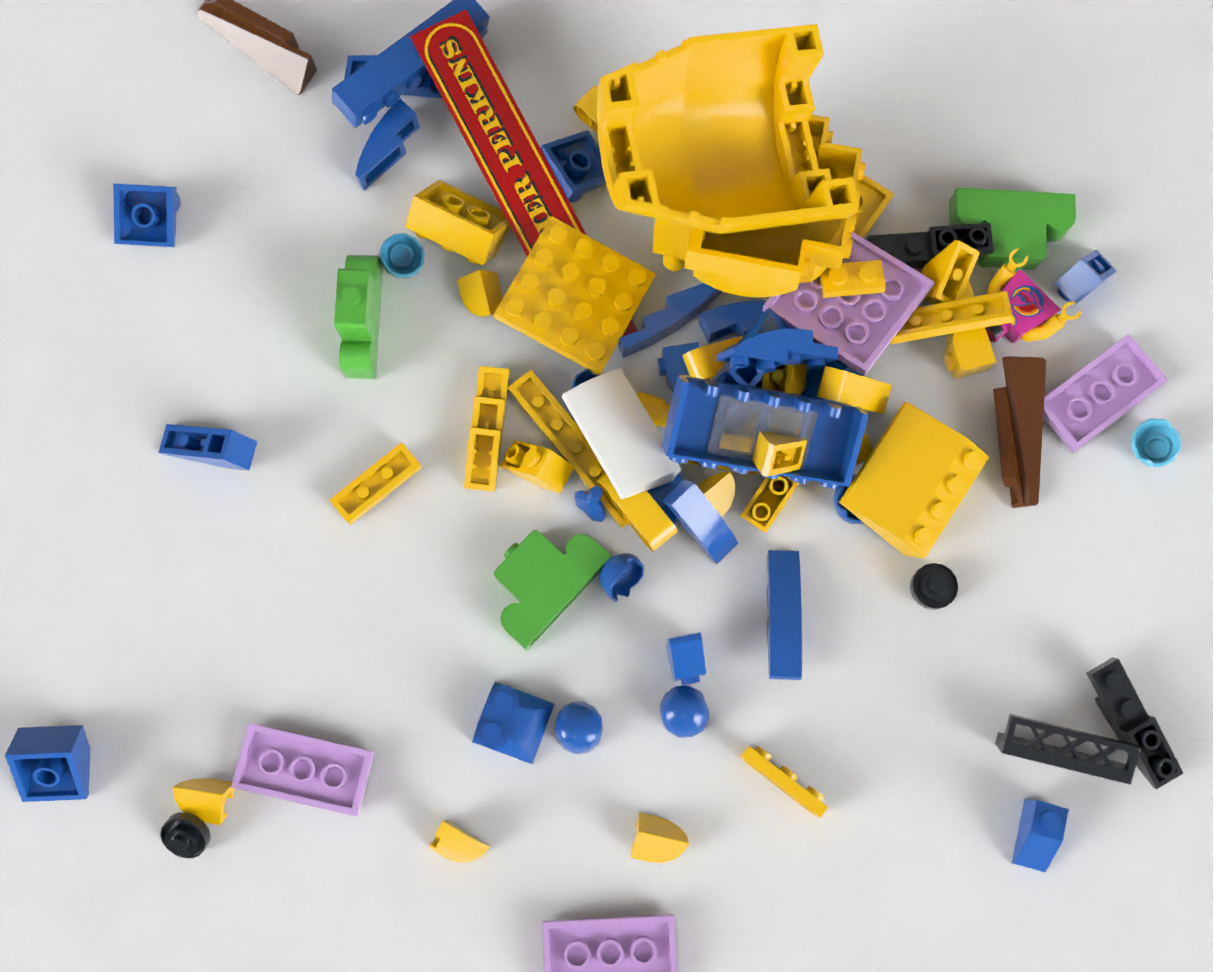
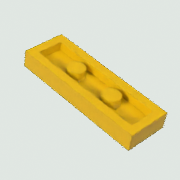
M401 442L329 499V501L346 522L351 525L419 471L422 466Z
M756 745L753 749L747 746L739 755L740 759L815 817L821 818L828 809V806L821 802L824 799L822 794L809 785L804 789L795 781L798 776L783 765L778 769L769 762L772 756L761 747Z

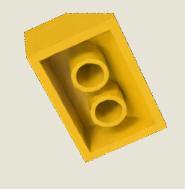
M439 179L414 195L405 228L413 231L420 238L430 239L440 244L444 250L456 252L466 257L473 264L484 266L495 257L511 226L502 209Z

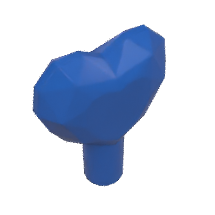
M598 486L592 487L590 491H576L574 499L576 506L592 521L603 522L606 517L604 504L600 500L603 491Z

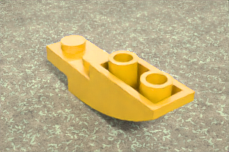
M800 427L794 434V437H798ZM779 475L777 479L765 477L740 517L767 533L799 483L792 481L787 476Z

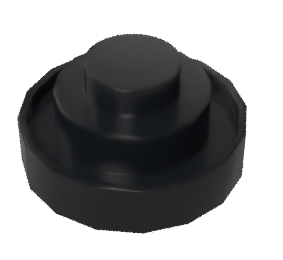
M931 563L915 571L911 578L910 590L912 597L919 605L926 609L937 610L953 602L957 596L958 582L951 569L943 564Z
M185 812L171 815L161 827L160 832L162 843L167 850L182 858L200 856L208 846L211 837L209 828L203 820L196 815Z

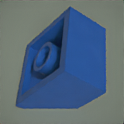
M83 725L21 727L17 729L5 753V757L22 802L87 799L89 795L90 746Z

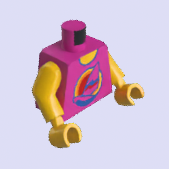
M1019 248L1014 249L1010 253V262L1003 264L989 283L987 294L1007 291L1013 316V323L985 327L989 341L993 343L997 342L1003 335L1012 343L1020 339L1025 342L1045 340L1064 327L1068 319L1076 320L1082 315V311H1079L1075 316L1068 315L1067 309L1076 303L1074 301L1067 302L1062 308V313L1059 315L1058 312L1061 309L1021 269L1015 272L1016 267L1023 266L1028 260L1027 255L1023 262H1014L1013 254Z

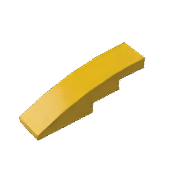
M479 366L472 426L469 431L464 481L465 489L495 492L510 369Z

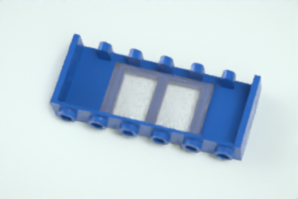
M678 374L661 447L665 455L673 462L687 463L688 460L697 461L700 465L707 468L716 469L718 465L730 467V470L747 474L749 470L760 472L752 461L759 431L804 438L807 440L800 470L772 475L767 478L777 479L781 475L790 477L792 481L807 484L811 480L820 482V485L832 489H837L839 485L850 487L869 414L859 406Z

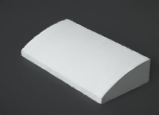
M621 368L594 377L562 395L564 402L621 500L672 482L680 472L679 464L671 461L665 455L661 447L663 440L661 434Z

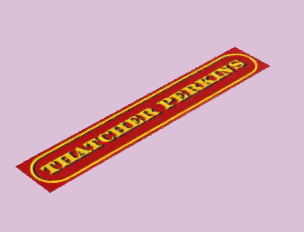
M467 10L411 35L410 38L526 256L529 255L551 216L587 235ZM632 319L622 337L638 331Z

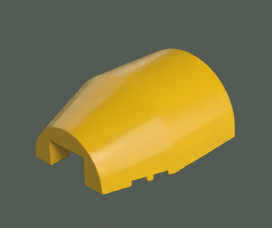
M811 24L693 36L683 40L681 45L666 52L664 49L656 52L653 58L640 64L634 62L601 77L597 94L598 139L604 177L615 207L621 211L716 234L842 219L855 214L860 207L853 177L831 179L829 168L819 169L808 119L815 110L809 78L824 55L818 25Z

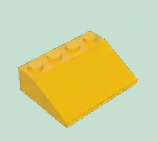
M904 402L839 503L904 556L925 559L989 456L967 437L909 402Z

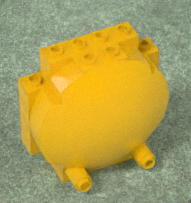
M811 115L808 123L819 169L829 168L831 179L853 177L859 203L862 188L856 187L857 181H862L866 166L865 162H860L862 149L831 143L833 131H828L830 118ZM857 213L842 219L726 234H716L655 219L652 253L663 255V264L668 270L679 271L684 267L693 270L694 277L720 291L746 297L777 296L796 290L799 283L812 282L827 268L840 270L843 258L849 259L853 244L851 234L855 229Z

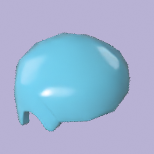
M1150 418L1140 423L1133 432L1131 440L1132 451L1135 457L1146 466L1154 468L1163 467L1173 462L1180 453V433L1168 420Z

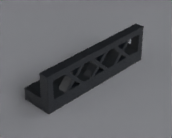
M1013 714L1009 715L1005 734L998 732L995 745L1003 754L1131 785L1141 747L1136 744ZM1017 724L1030 727L1035 737L1028 740L1014 736ZM1036 729L1043 730L1044 732L1038 734ZM1056 733L1062 735L1067 744L1063 747L1045 744L1043 740ZM1068 737L1076 739L1071 742ZM1088 741L1094 743L1099 752L1095 755L1077 752L1075 748ZM1101 745H1105V746H1109V747H1107V748H1105V749H1102ZM1118 749L1129 751L1126 764L1109 760L1107 756Z

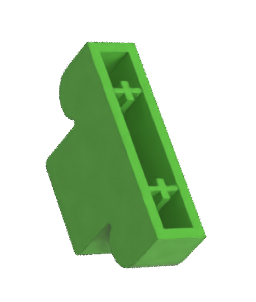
M956 188L949 200V225L991 224L994 251L991 254L978 257L979 266L987 268H1001L1003 264H1008L1010 262V253L1014 249L1019 248L1013 254L1014 262H1023L1027 255L1028 260L1023 266L1016 267L1015 272L1019 269L1035 270L1047 256L1046 241L1057 242L1062 239L1076 220L1075 194Z
M347 255L345 268H338L334 327L341 337L339 363L340 369L346 378L376 379L383 270L377 255Z
M533 530L520 544L515 542L504 553L503 556L506 559L494 571L496 580L519 601V603L509 604L501 613V624L507 634L523 649L528 651L599 575L603 565L612 556L593 538L585 534L574 535L566 544L565 554L559 551L537 530Z

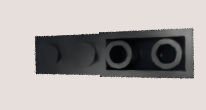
M990 223L930 227L928 232L870 235L867 237V241L913 269L923 268L954 240H959L979 251L978 257L991 254L994 251Z
M1112 657L1086 672L1098 695L1095 701L1118 740L1141 747L1136 766L1152 787L1158 789L1184 774L1154 716L1147 714L1120 660Z

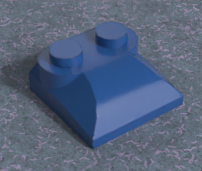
M588 130L541 145L540 148L569 202H577L584 193L606 184L600 148Z
M113 183L114 244L175 247L176 213L181 205L176 187Z
M494 682L477 724L472 742L533 765L555 704L510 686Z

